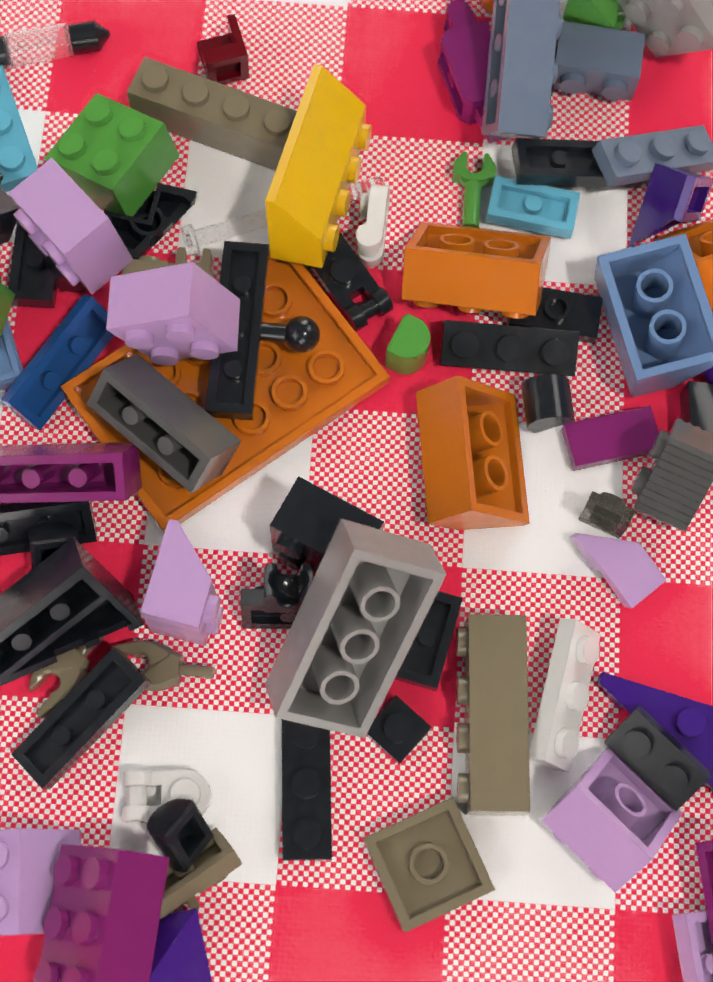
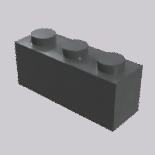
M138 354L104 368L87 402L90 408L190 493L221 476L241 443L240 439Z

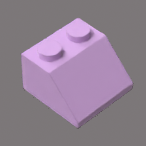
M169 519L140 613L151 632L206 646L209 634L217 635L224 611L223 607H219L221 597L217 596L210 575L179 521Z
M607 747L559 798L541 821L552 831L558 841L570 848L588 866L596 878L602 880L616 893L653 860L683 813L679 809L675 811L622 759Z
M0 829V936L44 934V919L50 909L54 887L53 870L60 855L61 844L81 846V830Z

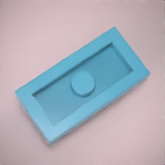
M495 175L485 222L571 239L581 193L545 185H517L515 179Z

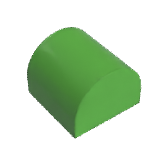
M408 313L403 316L386 348L385 368L407 375L419 371L424 366L429 350L430 331L421 319Z

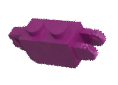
M451 0L446 8V18L448 19L444 23L445 31L440 40L441 48L437 64L458 120L468 125L478 123L482 130L491 30L487 20L477 22L469 2L465 0ZM484 135L488 143L508 139L507 137Z

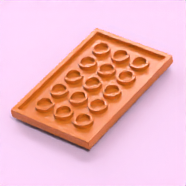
M269 254L263 322L287 324L295 317L306 316L317 323L320 329V340L314 349L305 353L293 351L287 346L286 342L261 340L253 420L213 417L241 440L223 474L190 493L139 449L142 488L135 494L163 533H165L169 519L179 521L182 524L389 383L390 375L304 265L270 258ZM124 345L60 387L99 443L130 442L87 405L103 369L138 354L205 410L211 360L194 357L178 360L176 365L162 366L151 362L148 356L137 349Z

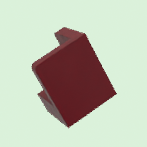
M235 13L226 15L228 34L197 42V50L206 79L223 85L250 79L248 53Z

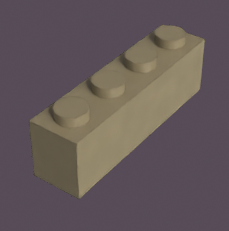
M145 56L127 90L130 108L163 122L169 133L274 171L277 169L297 113L296 110Z
M468 614L464 628H457L456 656L464 657L465 675H457L456 679L457 705H465V724H457L456 732L457 753H465V773L457 774V802L466 803V815L524 816L530 812L526 615Z

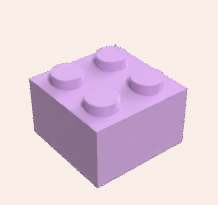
M50 158L8 193L19 208L13 214L14 217L30 234L28 236L46 257L50 256L56 263L55 266L73 287L81 282L91 294H94L112 276L118 274L133 261L132 256L110 219L53 158Z
M193 262L112 276L110 278L106 330L123 340L126 346L137 349L148 356L151 362L157 365L172 366L176 365L178 360L194 357L211 360L217 358L221 353L237 351L240 299Z

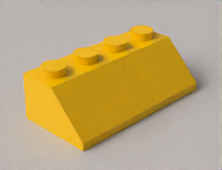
M313 65L265 199L270 258L317 268H323L328 251L335 252L340 231L337 222L339 216L346 217L351 198V192L348 191L350 183L356 184L358 182L362 161L359 154L361 150H368L372 135V125L366 124V105L322 65Z

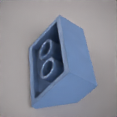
M686 233L597 257L594 280L599 296L603 299V309L631 398L676 387L713 367V313Z

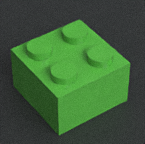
M96 93L46 155L45 160L48 161L50 158H53L97 206L105 210L108 209L111 212L133 217L180 155L163 122Z

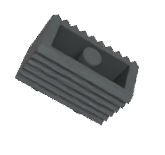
M676 419L669 433L664 430L659 431L649 453L650 456L656 459L651 469L644 466L641 467L631 491L638 494L634 510L686 532L713 482V434L708 430H702L699 426H693L690 422L685 423L682 419Z

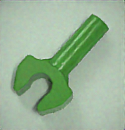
M463 151L454 163L452 182L464 187L462 226L479 228L481 190L486 186L493 185L496 165L491 156L485 153L481 171L473 173L467 168L468 154L466 151Z

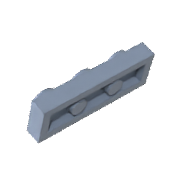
M704 125L599 140L592 149L608 187L649 181L655 163L692 173L713 170V143Z

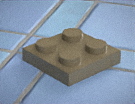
M453 797L363 838V842L403 933L496 890Z

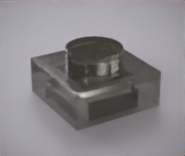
M592 491L577 520L620 539L629 527L635 510L627 507L626 502L614 494L607 492L598 494Z

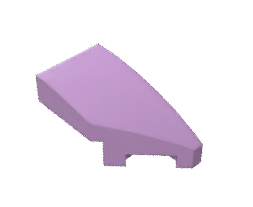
M574 533L570 536L590 568L600 571L624 607L633 608L667 581L639 542Z

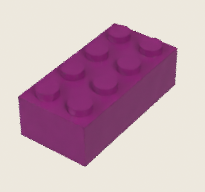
M61 844L60 855L53 870L54 887L50 909L45 916L43 924L45 936L40 963L35 970L33 982H149L170 857L115 848Z

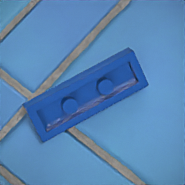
M83 295L4 394L1 401L29 426L41 430L66 398L60 386L88 369L114 336V334L106 330L108 312L92 296Z

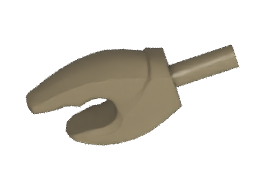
M84 644L77 649H72L58 655V662L32 673L28 685L30 692L37 690L51 676H58L60 678L59 688L50 694L49 699L36 712L39 718L47 717L87 675L91 662L86 656L94 647L86 649Z
M135 640L111 647V649L113 647L120 649L126 656H132L136 659H148V667L142 673L152 683L145 689L146 691H161L178 686L181 683L182 676L213 679L215 675V667L184 664L182 654L159 642Z

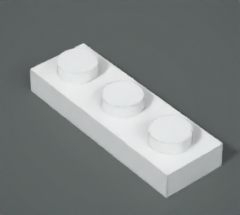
M560 618L529 751V759L552 770L570 773L573 757L576 755L579 747L578 734L584 709L589 702V685L594 663L599 656V640L601 635L577 619Z

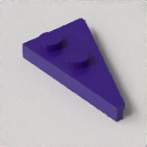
M602 672L598 677L597 685L605 690L607 697L620 709L624 708L629 713L640 705L712 773L710 779L705 784L713 790V706Z

